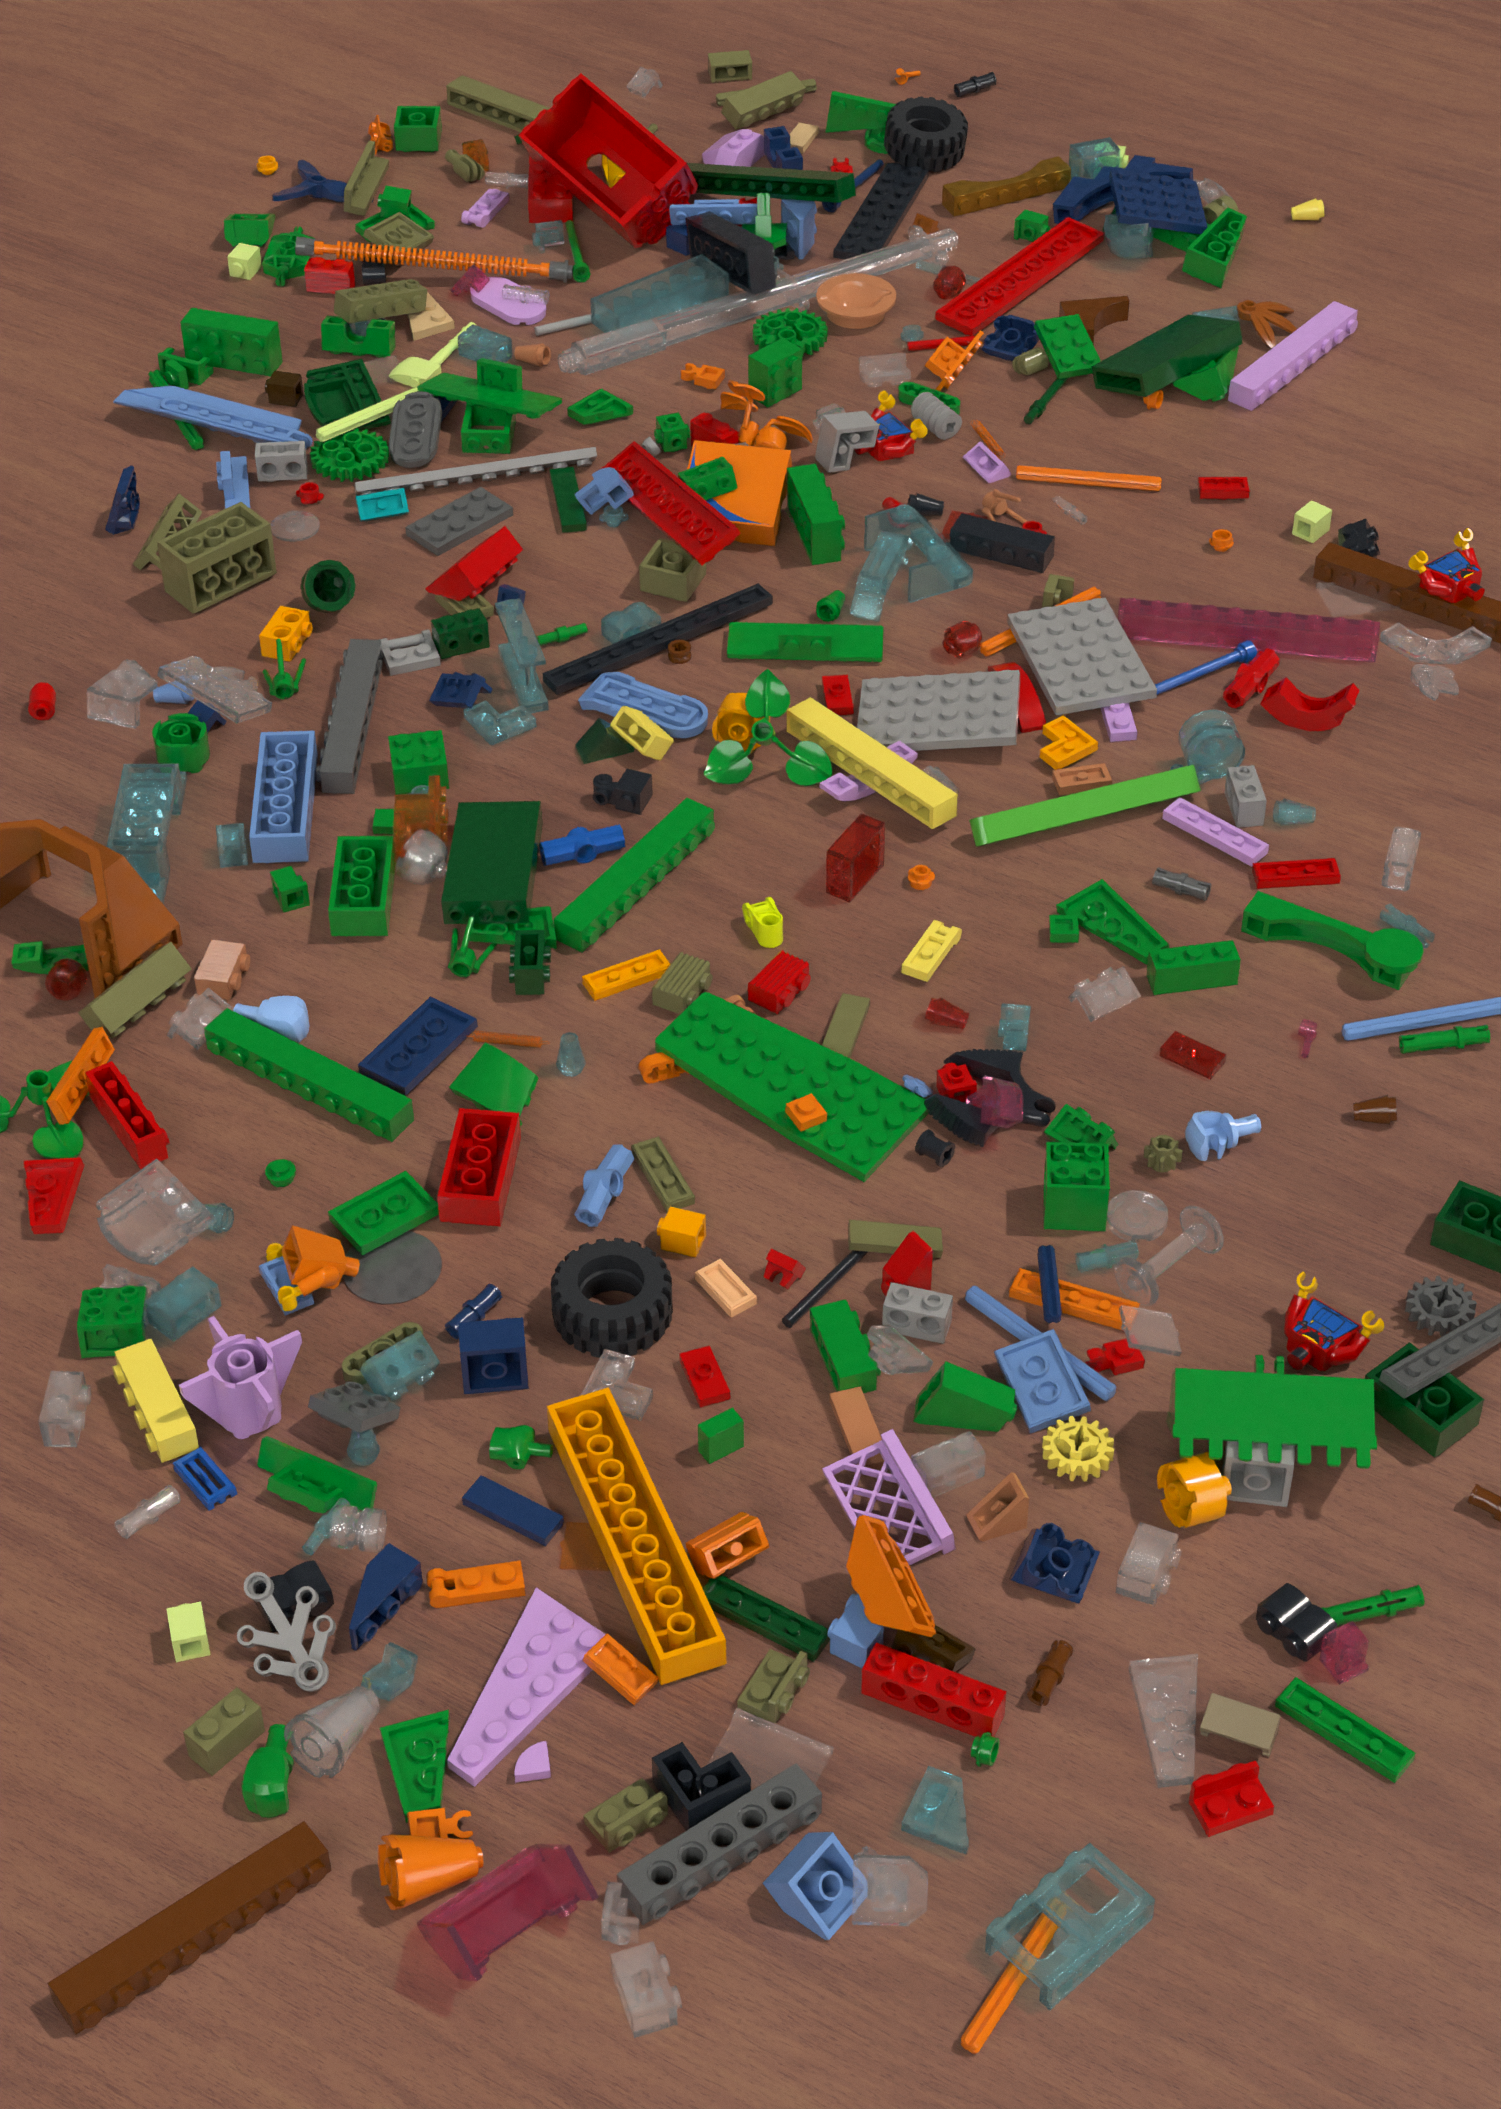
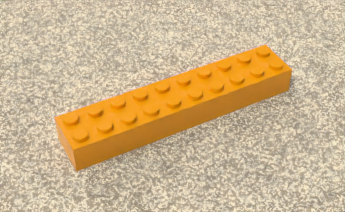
M604 1388L548 1405V1431L655 1673L659 1677L660 1684L664 1685L727 1664L726 1638L610 1388Z

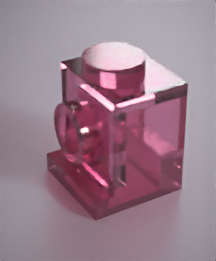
M1353 1621L1324 1634L1319 1660L1339 1685L1369 1670V1666L1365 1662L1369 1640Z

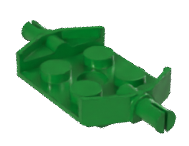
M296 226L293 232L274 235L270 240L262 262L263 273L277 278L275 282L278 286H284L286 279L305 276L304 268L310 256L295 254L296 238H315L302 234L303 228L300 226L299 228Z

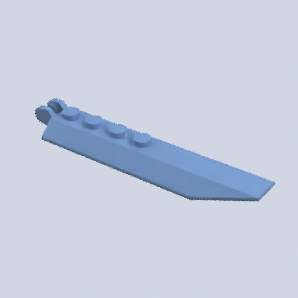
M176 386L124 390L113 401L115 404L209 428L212 431L228 433L234 437L247 438L257 443L305 441V448H308L313 442V438L309 434L299 431L302 419Z

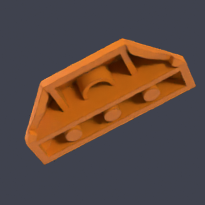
M866 1515L859 1516L856 1521L846 1568L852 1579L851 1585L859 1594L865 1607L864 1613L871 1623L932 1637L936 1634L934 1617L906 1558L896 1541L889 1536L886 1524L882 1520Z

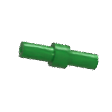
M585 623L571 627L561 626L555 628L553 632L536 636V641L539 646L556 641L562 643L569 641L570 637L587 633L588 629Z

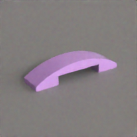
M897 741L887 747L911 764L918 755L917 752L901 741ZM839 772L820 782L821 789L840 801L857 800L876 792L852 774L846 777Z

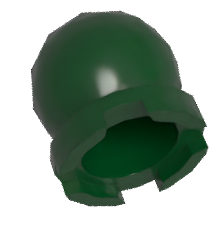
M335 560L320 561L308 568L302 577L300 585L302 598L307 605L315 611L323 613L334 612L346 606L353 598L356 588L352 572L343 563Z

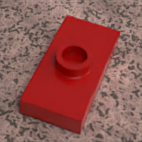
M1198 477L1197 485L1200 499L1226 500L1249 498L1250 490L1247 477Z
M848 674L822 676L826 708L837 715L854 714Z
M710 1345L679 1353V1361L700 1408L731 1399L730 1390Z

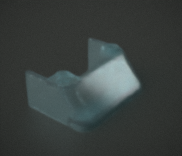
M902 504L898 507L865 516L864 549L866 552L912 539L926 555L928 562L909 567L908 601L910 603L959 589L973 582L972 567L941 532L911 506Z

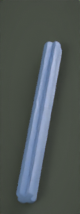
M1501 997L1345 1023L1342 1025L1341 1031L1344 1040L1350 1041L1501 1014Z
M974 1285L966 1291L965 1300L1019 1340L1022 1341L1042 1333L978 1286ZM1064 1349L1080 1384L1104 1401H1109L1116 1393V1385Z

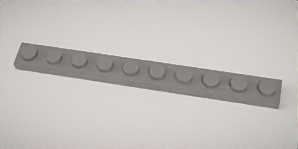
M596 447L359 481L355 482L354 490L355 496L400 488H410L411 492L424 490V486L434 485V488H443L449 486L448 483L458 481L459 485L472 483V479L482 478V481H490L496 479L497 475L506 474V477L510 478L521 475L520 472L530 471V474H538L544 472V468H567L571 464L585 467L591 465L592 461H595L597 453Z

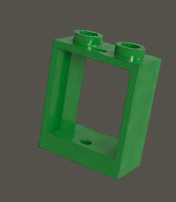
M467 404L461 429L462 453L510 454L516 426V414H508L506 410L501 409L490 410L483 405ZM472 425L504 426V430L471 429Z

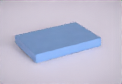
M1054 1329L994 1351L995 1358L1008 1386L1016 1389L1015 1402L1030 1434L1055 1425L1059 1419L1066 1421L1069 1419V1416L1076 1417L1091 1411L1090 1403Z

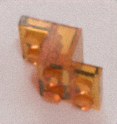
M440 775L429 776L427 794L395 795L393 834L398 873H409V861H414V854L443 853V842H448V826L444 824H449L448 807L443 804L447 803L446 786H441Z

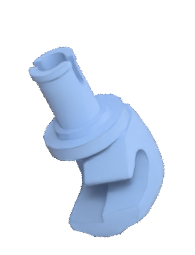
M297 996L270 997L269 1000H263L260 1007L237 1003L233 1009L234 1012L297 1043L306 1038L309 1032L308 1010L305 1002Z
M1217 1111L1197 1112L1193 1114L1187 1124L1185 1138L1191 1152L1197 1159L1206 1161L1209 1149L1215 1150L1217 1158L1221 1159L1226 1148L1230 1149L1237 1146L1239 1137L1261 1132V1121L1256 1114L1233 1119L1229 1113Z

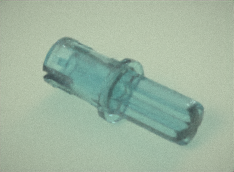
M1135 1241L1113 1246L1103 1244L1099 1249L1076 1253L1075 1260L1080 1273L1101 1267L1110 1269L1113 1264L1137 1259L1139 1250Z

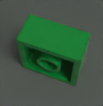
M733 1407L698 1424V1451L708 1464L744 1447V1421Z

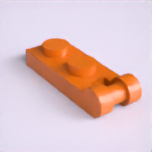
M521 1560L450 1571L435 1568L426 1574L427 1585L431 1588L429 1602L434 1608L526 1596ZM454 1586H455V1589H453V1590H447V1589H446L447 1587H454Z

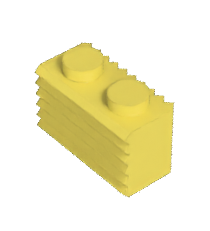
M622 706L610 724L613 730L642 755L659 761L674 742L673 738L663 731L660 726L656 725L653 720H650L646 714L628 706Z

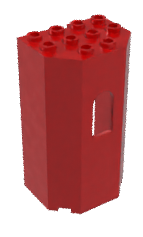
M582 73L572 79L569 85L554 97L553 106L550 109L541 110L537 117L529 125L525 126L518 135L530 157L634 248L642 247L643 243L657 244L666 235V227L671 225L670 205L690 204L688 202L690 195L695 194L698 187L687 162ZM597 154L605 155L626 174L610 188L588 169V162L593 156Z

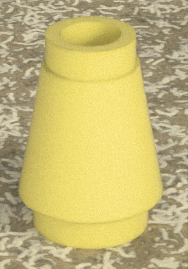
M1315 198L1291 207L1293 221L1319 220V218L1325 215L1322 199L1317 200Z

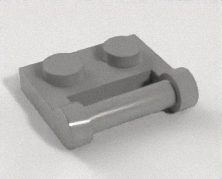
M429 629L422 630L421 634L387 640V638L379 639L382 642L383 659L390 676L441 666L440 656Z

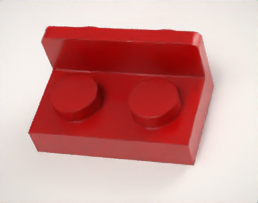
M1257 1761L1246 1764L1238 1763L1226 1771L1214 1775L1205 1774L1192 1782L1189 1804L1208 1837L1273 1815L1274 1805L1258 1779L1260 1767Z

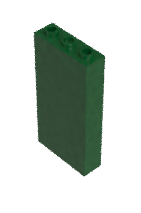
M1188 314L1091 366L1095 389L1147 397L1243 344L1239 321Z
M541 801L458 803L441 899L444 924H467L471 916L474 918L473 924L529 923L539 843L543 826Z

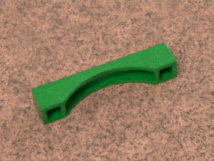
M1257 891L1243 911L1241 932L1265 941L1299 940L1329 947L1355 961L1366 971L1372 981L1396 990H1400L1411 973L1391 975L1384 973L1385 969L1379 967L1375 969L1365 959L1364 949L1365 943L1372 932Z

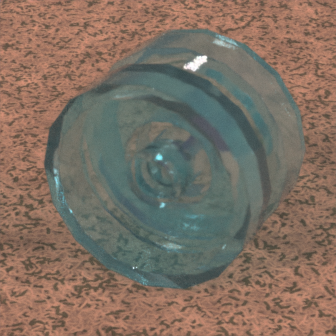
M1206 710L1197 713L1185 721L1179 731L1178 741L1187 765H1195L1198 778L1207 780L1220 779L1227 775V768L1239 767L1244 759L1245 747L1233 718L1226 712Z

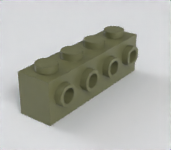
M789 71L726 97L721 113L736 130L744 126L748 127L752 123L764 120L773 114L781 113L793 106H798L803 101L806 87L792 71Z
M407 279L337 290L335 292L334 313L348 323L422 312L426 308L428 289L420 285L416 280Z
M169 942L158 948L82 1008L78 1014L91 1030L103 1027L107 1036L109 1035L113 1039L126 1029L123 1025L129 1019L131 1022H134L146 1013L144 1010L145 1006L149 1003L154 1006L166 997L164 993L166 989L170 987L174 990L186 981L184 975L192 968L173 943Z

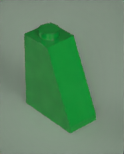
M945 1361L917 1395L913 1422L998 1432L1006 1422H1011L1016 1414L1017 1404L1014 1403L1016 1389Z

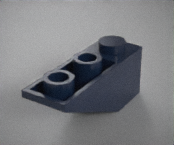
M390 1543L367 1564L349 1626L351 1645L355 1651L364 1642L370 1641L375 1636L377 1629L387 1619L393 1618L400 1606L409 1596H414L423 1583L421 1563Z

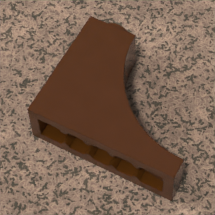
M1128 296L1061 301L1059 317L1079 314L1094 345V336L1099 330L1110 324L1128 320L1130 300Z

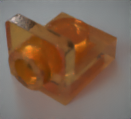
M483 139L463 142L462 153L467 154L480 164L484 172L490 171L488 151Z

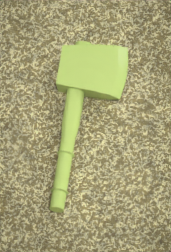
M469 322L429 361L419 357H408L399 363L388 377L399 383L417 387L441 374V364L454 350L458 349L459 345L467 337L471 336L477 328L476 324Z

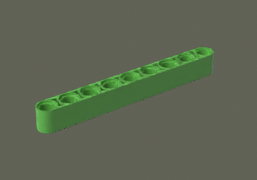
M1189 765L970 819L969 822L975 846L978 847L1197 793L1201 789L1195 765Z

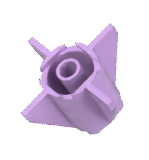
M214 1316L208 1318L209 1327L216 1344L212 1349L211 1357L207 1361L208 1371L179 1384L180 1393L183 1398L214 1419L227 1431L233 1432L236 1438L245 1439L252 1434L268 1429L281 1420L282 1404L280 1395L302 1344L301 1333L296 1330L270 1343L257 1336L256 1340L246 1339L245 1334L228 1337Z

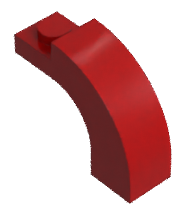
M1285 677L1267 688L1260 705L1270 715L1285 725L1306 731H1325L1341 725L1345 713L1352 710L1356 705L1355 700L1360 690L1354 683H1351L1329 697L1316 698L1302 693Z

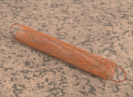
M976 420L977 427L973 425L972 427L991 452H994L996 456H998V451L1003 453L1004 451L982 423Z
M476 1030L474 1032L477 1041L474 1033L473 1036H467L474 1037L473 1042L482 1041L483 1043L514 1044L515 1046H533L537 1048L543 1044L542 1042H548L542 1041L541 1038V1044H539L540 1036L537 1040L535 1036L530 1038L528 1035H519L518 1038L516 1034H512V1036L511 1034L509 1036L506 1034L505 1036L503 1033L498 1035L496 1032H487L486 1034L484 1031H480V1033L477 1031L476 1033Z

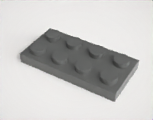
M479 487L406 526V535L439 556L513 516V507L484 488Z

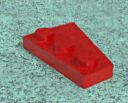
M81 1157L23 1161L27 1176L25 1181L29 1195L30 1227L33 1233H63L84 1169Z

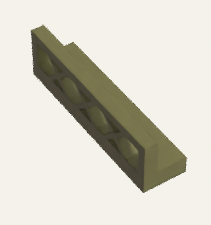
M368 141L344 189V212L365 216L389 168L388 159L375 157L374 141Z
M178 493L165 507L134 560L133 565L141 570L151 561L161 569L160 558L156 555V552H158L157 541L178 532L174 523H180L182 529L195 524L202 511ZM182 507L193 516L185 517Z

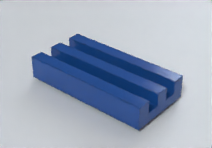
M202 1447L173 1462L174 1471L208 1511L215 1508L214 1503H224L226 1496L230 1495L232 1498L237 1495L234 1484ZM198 1458L223 1488L219 1490L194 1460ZM184 1465H187L190 1468V1470L208 1489L211 1495H209L205 1491V1489L199 1484V1482L193 1477V1475L187 1470V1468Z

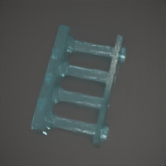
M508 599L495 603L496 611L508 639V643L498 645V653L523 715L549 710L548 700L536 673V666L546 664V660L521 599Z

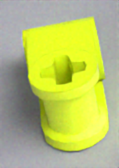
M766 897L765 901L751 905L748 902L743 903L742 910L745 922L752 930L758 943L766 948L780 946L783 942V917L777 909L773 898Z

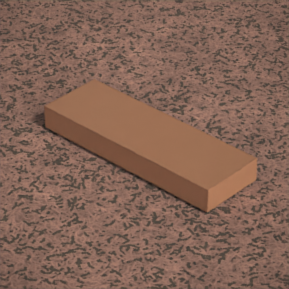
M861 1386L829 1393L830 1404L850 1455L882 1440ZM879 1453L868 1458L864 1467L880 1470L884 1463L881 1454Z

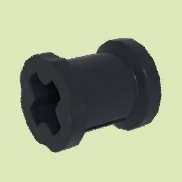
M928 1129L918 1138L915 1152L919 1155L925 1154L935 1160L936 1165L944 1167L952 1159L956 1146L951 1141L944 1142L937 1138L935 1133Z

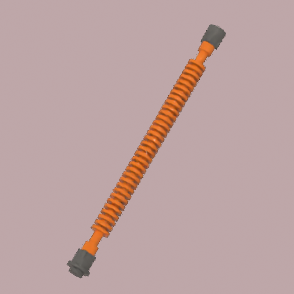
M296 238L295 254L300 256L324 255V253L336 254V259H340L342 255L344 260H346L348 255V260H352V256H354V261H358L359 256L360 261H364L365 257L366 262H369L371 258V262L374 263L377 258V263H381L383 259L384 264H387V259H389V264H393V260H395V265H398L399 260H401V265H404L406 261L407 266H410L412 261V266H416L418 262V267H422V263H424L426 268L428 263H430V268H433L434 264H436L437 269H439L441 264L442 269H445L447 265V270H451V265H453V270H457V266H459V271H463V266H465V271H468L469 267H471V272H474L476 268V272L479 273L482 268V273H486V269H488L489 274H492V269H494V274H497L498 270H500V275H503L504 270H506V275H509L511 271V276H515V271H517V276H521V272H523V277L527 276V272L538 273L540 276L549 277V279L563 280V283H567V279H572L573 265H568V260H565V262L550 261V263L530 264L526 258H524V263H522V258H518V262H516V257H513L512 262H510V257H507V260L504 261L505 256H501V261H499V256H495V260H493V255H489L488 260L487 255H483V259H481V254H478L477 258H475L474 253H472L471 258L470 253H466V257H464L463 252H460V257H458V252H454V256H452V251H449L448 256H446V251H443L441 255L440 250H437L435 254V250L432 249L429 254V249H425V253H423L421 248L419 253H417V248H413V252H411V247H408L406 252L405 247H402L400 251V246H396L394 251V246H390V250H388V245H384L383 250L382 245H378V249H376V244H373L371 248L369 243H367L365 248V243H361L359 247V243L355 242L353 247V242H349V246H347V241H343V246H341V241H337V245H331L312 238Z

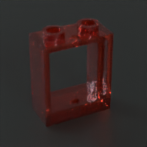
M861 813L827 850V894L850 903L880 871L885 863L886 823Z

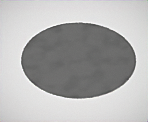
M407 1231L364 1255H361L352 1246L347 1252L346 1257L359 1259V1271L356 1277L343 1275V1279L347 1287L362 1299L380 1304L401 1303L422 1295L434 1285L441 1273V1255L437 1247L429 1239L415 1232Z

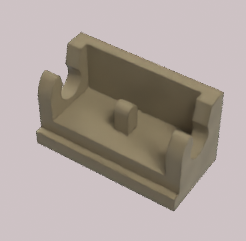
M1212 1693L1200 1726V1735L1208 1737L1210 1732L1262 1749V1755L1270 1757L1279 1731L1281 1715Z

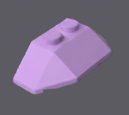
M741 129L726 134L702 153L704 164L751 167L765 155L764 137L749 129Z

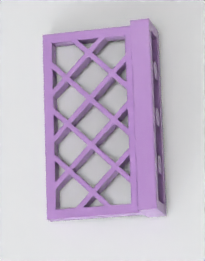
M893 1429L881 1434V1441L822 1468L824 1476L854 1529L857 1517L866 1515L884 1521L888 1528V1533L891 1526L907 1530L903 1544L896 1543L909 1565L940 1550L945 1555L956 1549L952 1530ZM879 1453L884 1460L881 1471L864 1467L868 1458ZM843 1470L856 1472L851 1485L837 1482L834 1475ZM861 1474L878 1478L873 1491L857 1487ZM883 1480L898 1484L899 1489L896 1497L879 1493ZM854 1494L870 1498L866 1511L851 1507L850 1503ZM876 1500L893 1504L888 1517L871 1513ZM898 1506L913 1510L914 1515L911 1523L894 1519ZM913 1532L928 1536L931 1542L922 1548L909 1546Z

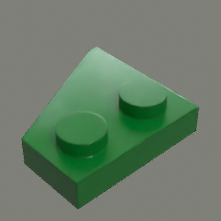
M603 389L595 391L567 408V415L583 425L633 414V405Z

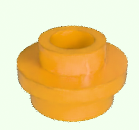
M262 156L258 159L257 170L265 175L273 174L278 169V162L275 161L273 156Z

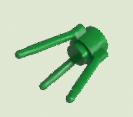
M277 639L278 673L273 678V681L266 669L263 670V675L269 686L270 695H275L279 699H288L294 693L299 692L298 685L306 659H301L293 681L292 676L284 672L281 639Z
M472 916L468 919L459 950H457L458 929L454 928L452 931L451 957L448 968L459 977H468L472 972L478 973L482 963L497 946L496 943H491L476 961L475 952L468 948L474 922Z

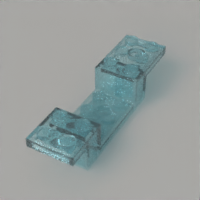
M124 764L106 847L123 855L164 904L170 874L166 842L171 816L181 815L187 783L186 771H180L179 764Z

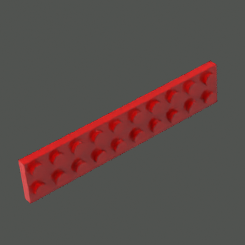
M1067 217L935 312V320L963 332L965 335L974 336L996 320L997 317L1003 315L1103 242L1105 233Z
M635 441L601 468H614L629 484L634 493L627 501L701 566L711 561L719 551L733 543L735 538L741 534L732 522Z

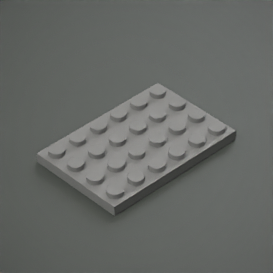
M1095 598L1088 601L1071 602L1059 606L1007 614V623L1055 715L1157 697L1156 686L1106 598Z
M1019 670L978 671L975 673L863 679L857 728L885 747L901 741L914 751L1016 745L1020 672Z

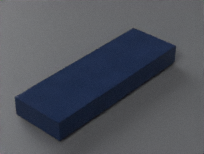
M482 1475L462 1497L464 1506L545 1547L564 1525V1516Z

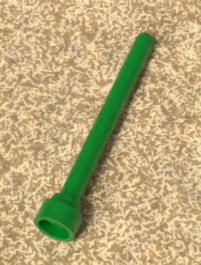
M568 220L565 226L574 260L572 275L575 281L585 282L590 278V269L583 262L574 223Z

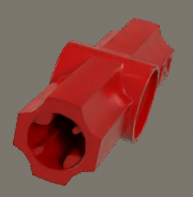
M1266 648L1264 651H1260L1249 664L1242 663L1234 681L1223 693V699L1229 707L1237 709L1239 706H1243L1254 693L1261 694L1269 676L1277 669L1280 663V658L1274 650Z

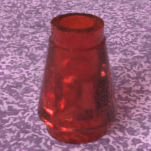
M932 997L924 1019L931 1021L930 1024L964 1030L970 1013L965 1012L942 997H939V999Z

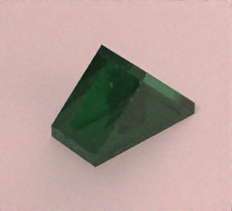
M598 718L575 744V749L583 764L634 752V747L610 727V723L601 718Z

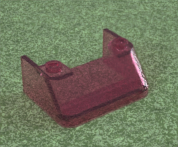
M535 1844L522 1850L425 1915L417 1922V1926L425 1940L458 1979L477 1982L482 1978V1974L487 1971L485 1965L490 1961L489 1955L545 1916L557 1914L559 1919L566 1917L578 1908L576 1904L578 1901H594L599 1896L570 1845Z

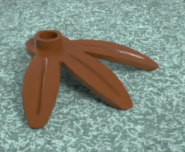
M1245 300L1237 305L1238 317L1242 320L1251 321L1256 332L1269 348L1275 347L1276 341L1274 332L1268 322L1291 334L1297 330L1290 321L1275 313L1292 314L1294 310L1286 305L1271 301L1256 304L1251 300Z

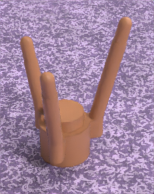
M997 489L984 496L982 513L989 520L996 522L993 515L1007 513L1022 524L1027 522L1023 517L1008 508L1005 500L1020 502L1021 498L1002 493Z

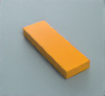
M659 949L582 976V984L593 1000L596 1001L659 979L670 963Z

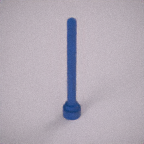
M1250 640L1239 643L1234 652L1155 684L1157 695L1234 662L1248 663L1257 655L1256 647Z

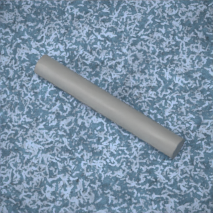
M600 312L536 326L534 328L535 334L539 336L602 321V315Z

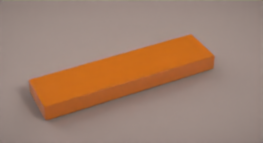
M103 1027L93 1028L46 1101L59 1125L70 1122L89 1092L85 1072L106 1064L115 1051Z
M1019 1268L1010 1287L1009 1297L1043 1307L1039 1273ZM1058 1279L1062 1313L1130 1333L1139 1312L1140 1303Z

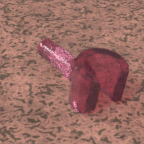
M1307 1019L1302 1020L1298 1030V1035L1305 1037L1301 1054L1303 1058L1309 1057L1311 1043L1317 1036V1023Z

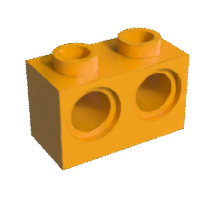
M280 605L259 634L262 656L277 659L276 640L281 639L283 661L290 662L295 654L301 650L306 638L311 636L313 626L309 619V611Z

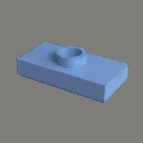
M283 1256L259 1265L261 1276L285 1316L314 1304L311 1293L305 1297L302 1294L296 1297L298 1305L294 1310L284 1311L282 1304L278 1300L279 1289L283 1286L295 1288L298 1285L291 1284Z

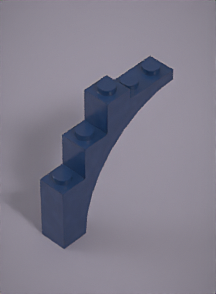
M1134 155L1125 170L1133 173L1146 172L1154 176L1167 175L1175 179L1188 178L1193 180V168L1155 163V158ZM1104 166L1095 179L1074 176L1053 203L1054 223L1059 224L1067 217L1080 221L1094 209L1114 201L1109 174L1111 169L1119 170L1124 168Z

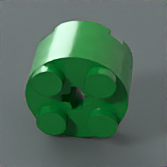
M178 713L168 716V720L162 724L160 720L154 725L152 735L156 759L163 772L198 773L203 769V765L210 757L208 734L204 721L203 723L200 722L198 717L193 714Z

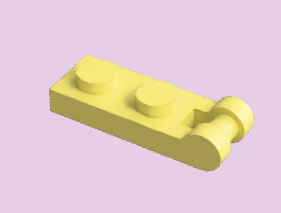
M934 920L902 963L901 973L928 982L953 945L959 942L962 929L955 926L949 928L944 926L943 922Z

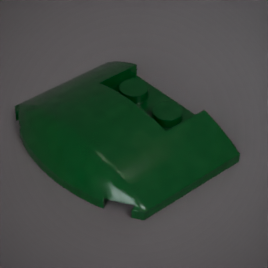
M362 359L307 371L306 378L308 380L307 383H304L305 400L312 416L321 426L382 401ZM386 415L357 428H359V431L389 425L391 424V419L389 415Z

